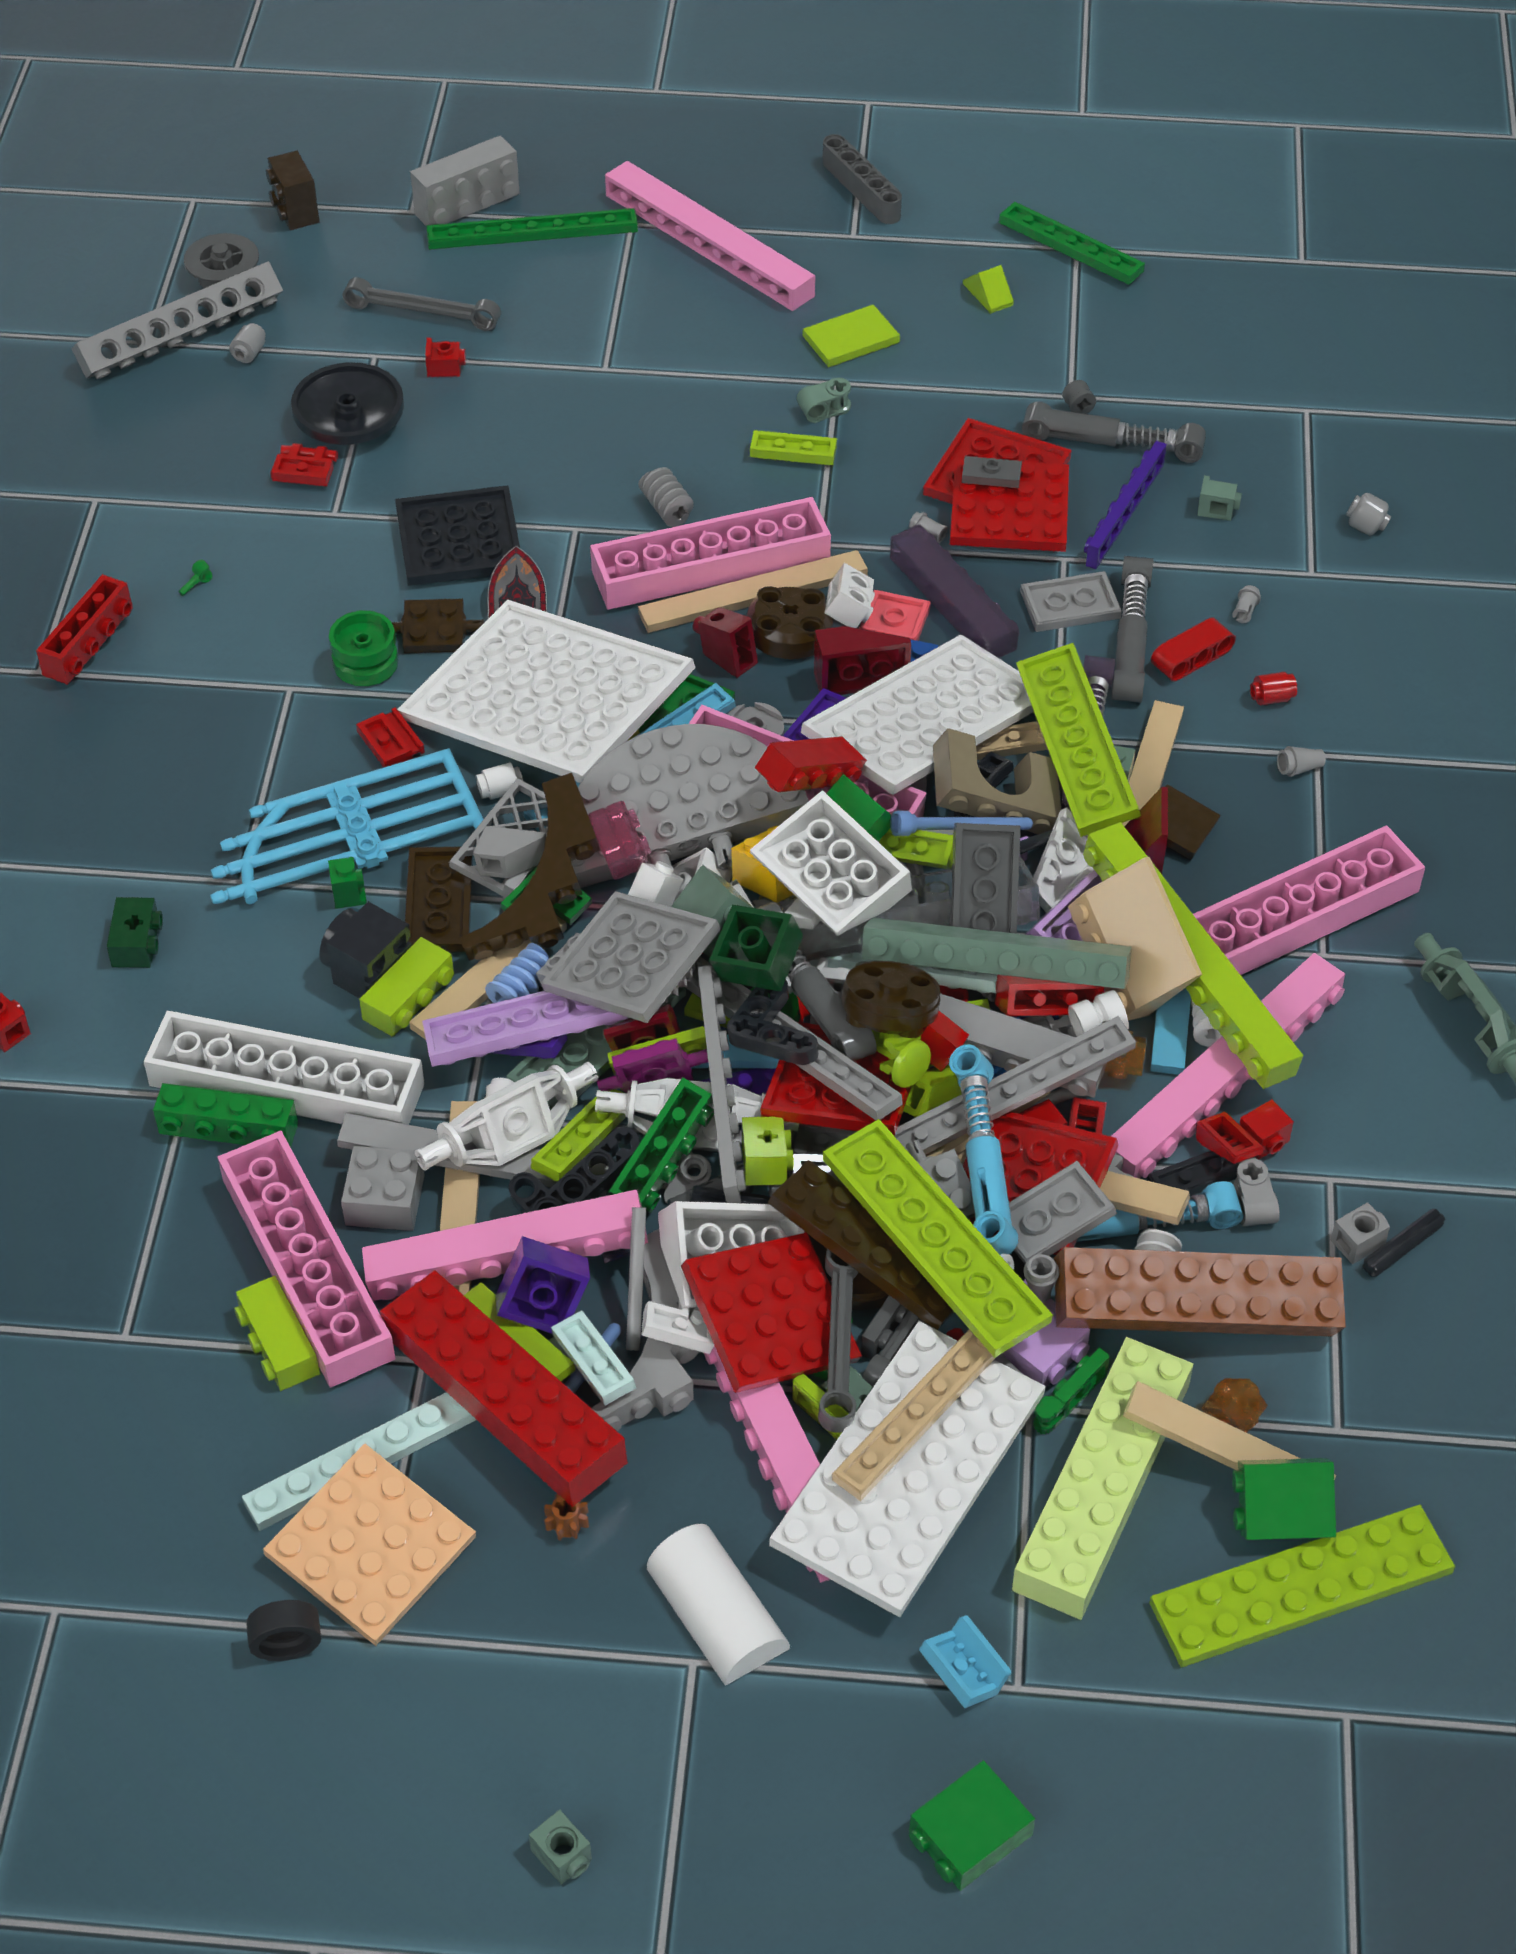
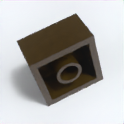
M298 150L269 157V169H266L268 183L272 185L269 197L272 206H277L281 222L285 221L289 230L320 223L314 179Z

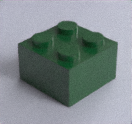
M732 904L709 961L721 981L781 992L803 934L792 914Z

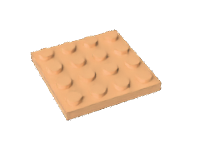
M364 1443L263 1548V1552L273 1563L373 1645L377 1646L476 1538V1531Z

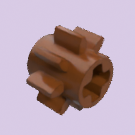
M556 1494V1499L552 1505L545 1504L544 1506L545 1516H547L545 1519L546 1530L555 1529L558 1540H561L563 1537L577 1539L581 1527H589V1519L586 1516L589 1512L587 1502H578L574 1507H571L561 1496Z

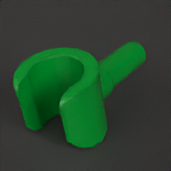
M198 560L193 564L192 572L195 575L179 590L182 596L200 581L203 583L211 581L212 572L204 560Z

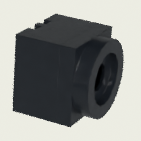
M369 901L360 910L348 908L342 911L327 928L319 951L321 962L331 968L333 984L360 999L412 946L411 942L408 941L410 938L409 924Z

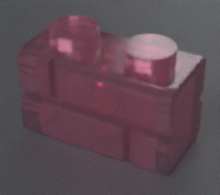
M618 801L608 805L607 808H601L589 813L590 822L613 879L617 880L630 875L631 872L635 873L639 871L642 862L648 863L646 855L652 852L645 835L638 837L635 828L640 827V823L634 808L627 810L624 801Z

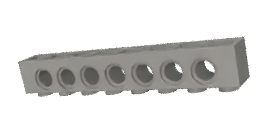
M268 261L79 341L72 347V351L86 379L95 376L97 380L109 375L111 368L119 365L120 369L134 364V359L141 355L145 359L160 352L158 348L162 346L175 347L184 342L183 337L190 334L193 338L206 333V328L215 324L216 328L231 322L230 317L237 314H239L240 318L247 316L255 311L253 308L262 304L264 308L278 301L277 297L283 292V289ZM245 287L253 288L256 292V297L249 296L245 291ZM223 296L228 297L232 301V307H227L223 304ZM198 307L206 308L209 317L201 316L198 312ZM174 317L182 318L185 322V327H178L174 322ZM150 327L158 328L161 332V338L154 337L150 333ZM126 337L135 339L137 348L129 347L125 340ZM101 348L110 349L113 353V358L108 359L104 357L101 353Z

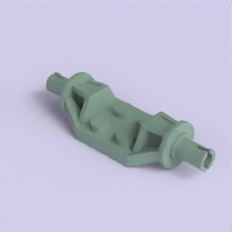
M1431 933L1419 936L1414 946L1426 960L1421 967V977L1426 982H1433L1447 1001L1466 994L1473 1001L1477 1011L1488 1022L1474 1039L1488 1058L1486 1064L1488 1070L1493 1074L1507 1072L1516 1083L1515 1023L1483 980L1465 960H1462V953L1459 949L1455 947L1442 949Z

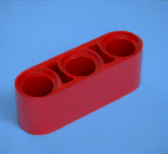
M1209 618L1158 646L1151 656V663L1171 681H1178L1228 653L1234 646L1236 637L1215 618Z

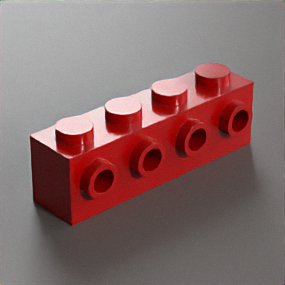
M103 574L98 578L37 648L36 652L43 676L68 685L82 671L83 666L98 652L106 639L113 635L118 625L124 618L130 615L133 609L126 582Z
M828 737L772 742L758 761L755 769L767 780V784L773 790L789 792L832 787L843 774L852 782H856L862 774L861 769L867 759L844 737Z

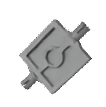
M914 1140L913 1144L912 1141L907 1143L905 1147L908 1149V1152L968 1220L975 1217L971 1183L955 1149L937 1156L926 1157L919 1140Z

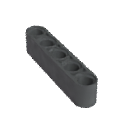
M838 134L825 136L823 139V165L879 221L885 224L899 222L902 205L901 192L843 136Z

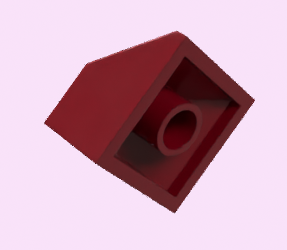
M670 1004L659 1007L648 1023L628 1018L603 1030L604 1037L611 1051L681 1032L679 1022Z

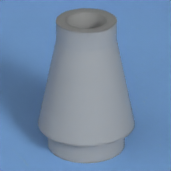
M1287 746L1284 750H1280L1277 755V766L1280 773L1287 774L1289 777L1323 767L1326 761L1325 753L1322 749Z
M1044 1254L1033 1256L1024 1266V1276L1028 1287L1041 1302H1045L1051 1297V1291L1059 1277L1057 1263L1050 1256Z

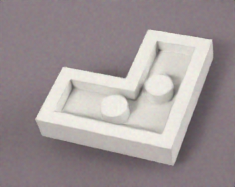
M680 1300L678 1309L651 1301L647 1302L643 1310L642 1336L706 1354L711 1353L714 1343L699 1308L682 1307Z

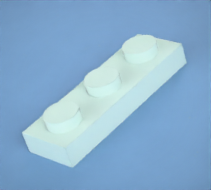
M582 1310L551 1327L557 1342L572 1362H574V1365L605 1406L636 1389L633 1377Z

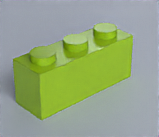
M420 937L359 999L362 1020L394 1037L402 1028H406L409 1025V1021L412 1020L413 1016L422 1007H426L431 1002L433 996L442 986L450 983L454 975L452 954Z
M274 1275L236 1291L239 1306L234 1307L236 1317L241 1327L248 1326L251 1332L247 1334L249 1343L255 1354L261 1352L264 1358L261 1361V1366L268 1381L275 1379L280 1391H283L319 1375L317 1356L276 1276Z

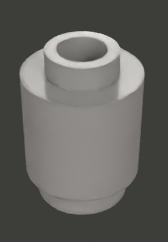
M254 323L243 326L229 345V350L233 357L244 363L253 361L265 344V331Z

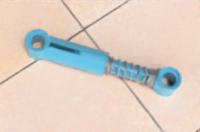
M966 1044L956 1048L951 1054L949 1066L958 1078V1084L963 1094L962 1100L965 1103L963 1108L966 1111L965 1118L967 1119L966 1126L968 1127L967 1134L969 1135L965 1148L976 1219L973 1225L1000 1255L1002 1253L1010 1254L1016 1248L1019 1236L1017 1230L1012 1226L1000 1141L995 1137V1132L991 1130L994 1124L990 1120L993 1116L989 1113L991 1106L987 1105L990 1102V1099L986 1097L989 1093L988 1084L994 1075V1068L977 1047ZM999 1230V1232L994 1237H992L993 1234Z
M1227 1181L1216 1182L1207 1186L1203 1190L1202 1195L1191 1196L1180 1220L1181 1224H1184L1185 1220H1190L1193 1223L1195 1219L1196 1222L1206 1221L1215 1229H1228L1238 1225L1243 1219V1212L1235 1186ZM1116 1209V1215L1079 1237L1076 1242L1138 1234L1139 1230L1147 1229L1148 1225H1153L1156 1228L1157 1224H1162L1165 1227L1168 1222Z

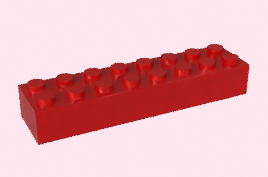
M436 1270L380 1310L381 1317L392 1336L393 1344L571 1507H574V1505L628 1463L625 1438Z

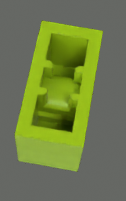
M742 1117V1156L746 1186L782 1185L787 1180V1171L794 1169L793 1150H791V1130H784L783 1118Z

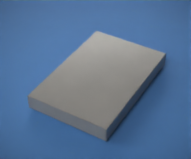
M1105 571L1021 584L1020 592L1036 632L1121 619L1122 610Z
M1076 1161L1009 1202L1012 1226L1017 1230L1019 1236L1018 1244L1014 1251L1024 1264L1038 1254L1050 1256L1116 1215V1208L1080 1163Z

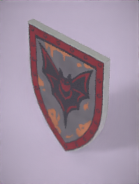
M517 546L500 560L492 573L488 587V619L507 600L547 612L546 585L542 573L532 558Z

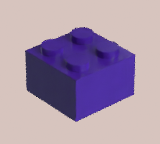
M522 1236L496 1293L497 1316L552 1333V1326L575 1313L590 1280L588 1258Z

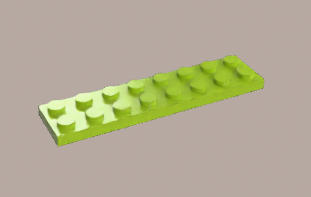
M1074 643L1016 662L1080 837L1116 823H1124L1140 817L1139 807Z
M880 1119L823 1151L822 1160L994 1358L1052 1322L1053 1314Z
M1419 1504L1337 1532L1336 1537L1320 1538L1158 1593L1150 1597L1149 1604L1180 1667L1183 1668L1453 1574L1455 1565L1422 1506Z

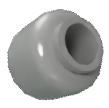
M1364 493L1361 497L1356 495L1346 513V516L1349 517V525L1369 536L1375 534L1378 529L1384 531L1391 519V516L1387 514L1389 509L1388 503L1370 493Z

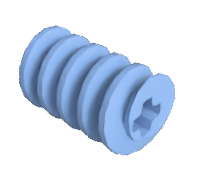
M533 942L529 943L526 949L520 951L518 957L513 958L509 965L505 966L501 973L497 974L493 981L486 985L485 990L488 998L493 1003L537 993L539 987L542 986L536 973L549 959L545 950Z

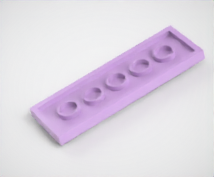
M541 991L423 1020L422 1022L431 1065L434 1067L450 1065L456 1061L471 1057H483L488 1053L503 1049H515L520 1047V1045L536 1041H548L553 1037L568 1033H580L588 1028L613 1025L618 1021L628 1019V1017Z

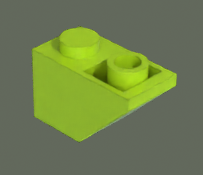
M949 1064L942 1071L938 1070L935 1066L928 1069L924 1076L915 1085L911 1086L904 1112L918 1117L962 1095L958 1078L952 1072Z

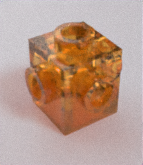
M1128 1030L1136 1041L1135 1048L1126 1052L1124 1056H1118L1107 1062L1105 1071H1108V1076L1126 1079L1128 1074L1142 1076L1146 1038L1133 1036L1134 1032Z
M1227 1378L1215 1386L1214 1393L1201 1409L1204 1413L1247 1433L1249 1429L1258 1423L1260 1415L1268 1405L1260 1395L1258 1387L1250 1379Z

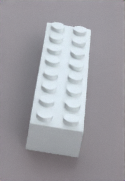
M168 1010L144 1060L149 1086L161 1088L162 1083L290 1099L294 1100L298 1116L339 1124L343 1123L345 1113L409 1125L425 1084L420 1059Z

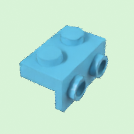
M967 1615L960 1617L951 1631L925 1640L919 1649L964 1708L997 1696L1011 1674V1669Z

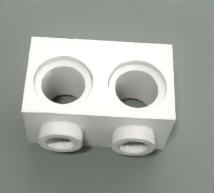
M844 563L829 583L824 613L848 627L857 628L861 622L866 623L873 611L871 603L875 596L873 592L874 579Z

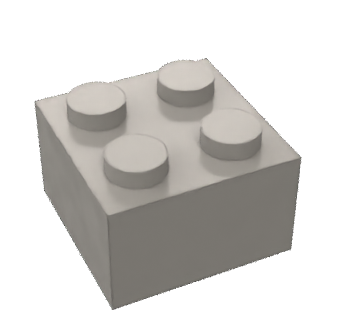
M353 1146L341 1201L345 1225L414 1231L425 1176L424 1170L416 1160L421 1156L416 1157L414 1150Z

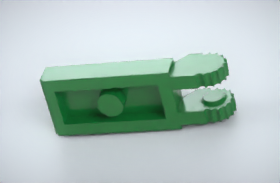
M1099 1347L1090 1357L1088 1355L1084 1356L1077 1364L1075 1373L1068 1380L1062 1379L1055 1387L1052 1396H1044L1039 1401V1404L1035 1407L1034 1415H1036V1418H1034L1033 1423L1034 1429L1037 1432L1046 1435V1433L1053 1431V1428L1055 1429L1107 1376L1108 1353Z

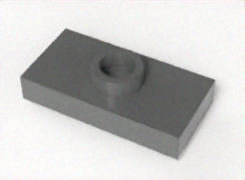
M965 456L962 483L1019 488L1022 461Z

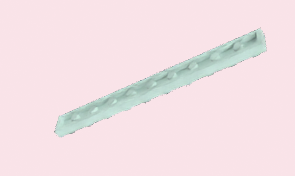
M555 1337L548 1340L569 1358ZM446 1392L243 1495V1503L257 1528L261 1531L300 1511L364 1443L392 1464L474 1422L476 1419Z

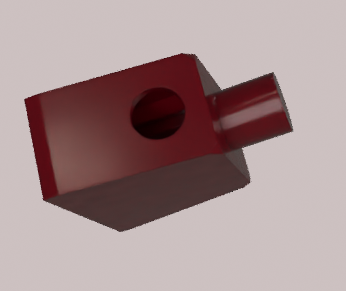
M720 607L705 617L698 616L694 620L692 628L694 632L700 634L703 653L728 673L738 678L758 663L750 617Z

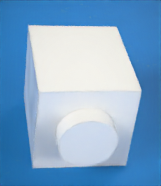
M656 861V864L653 865L642 862L628 895L671 907L683 879L673 873L674 868L666 863Z

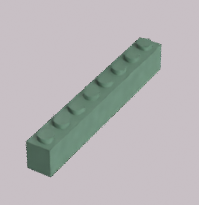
M872 918L867 922L863 930L862 959L894 961L911 965L1125 989L1130 974L1132 946Z

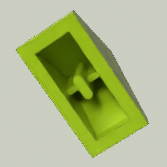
M1001 265L963 279V285L990 314L1013 306L1014 300Z

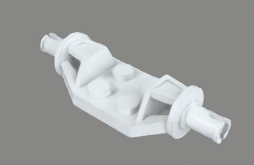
M586 1062L582 1066L565 1073L558 1065H552L547 1071L530 1074L474 1103L451 1122H442L437 1126L439 1140L415 1151L416 1157L421 1156L416 1159L419 1166L426 1171L447 1158L459 1167L465 1164L501 1166L549 1141L559 1132L569 1110L577 1105L576 1091L598 1081V1075L592 1076L597 1073L596 1069L590 1062ZM556 1097L558 1102L550 1111L547 1101ZM473 1142L478 1148L466 1151L464 1145Z
M665 1078L637 1084V1081H632L631 1090H628L627 1094L597 1090L595 1112L623 1113L625 1117H628L629 1128L634 1127L643 1135H646L653 1122L635 1116V1112L657 1117L681 1079ZM688 1080L712 1094L711 1082ZM733 1085L736 1105L730 1106V1112L737 1114L738 1125L742 1124V1117H761V1106L766 1094L762 1093V1096ZM715 1114L706 1127L701 1126L695 1135L697 1142L693 1150L719 1152ZM784 1122V1130L798 1132L799 1123ZM740 1130L739 1133L733 1134L734 1142L740 1141L742 1147V1130Z

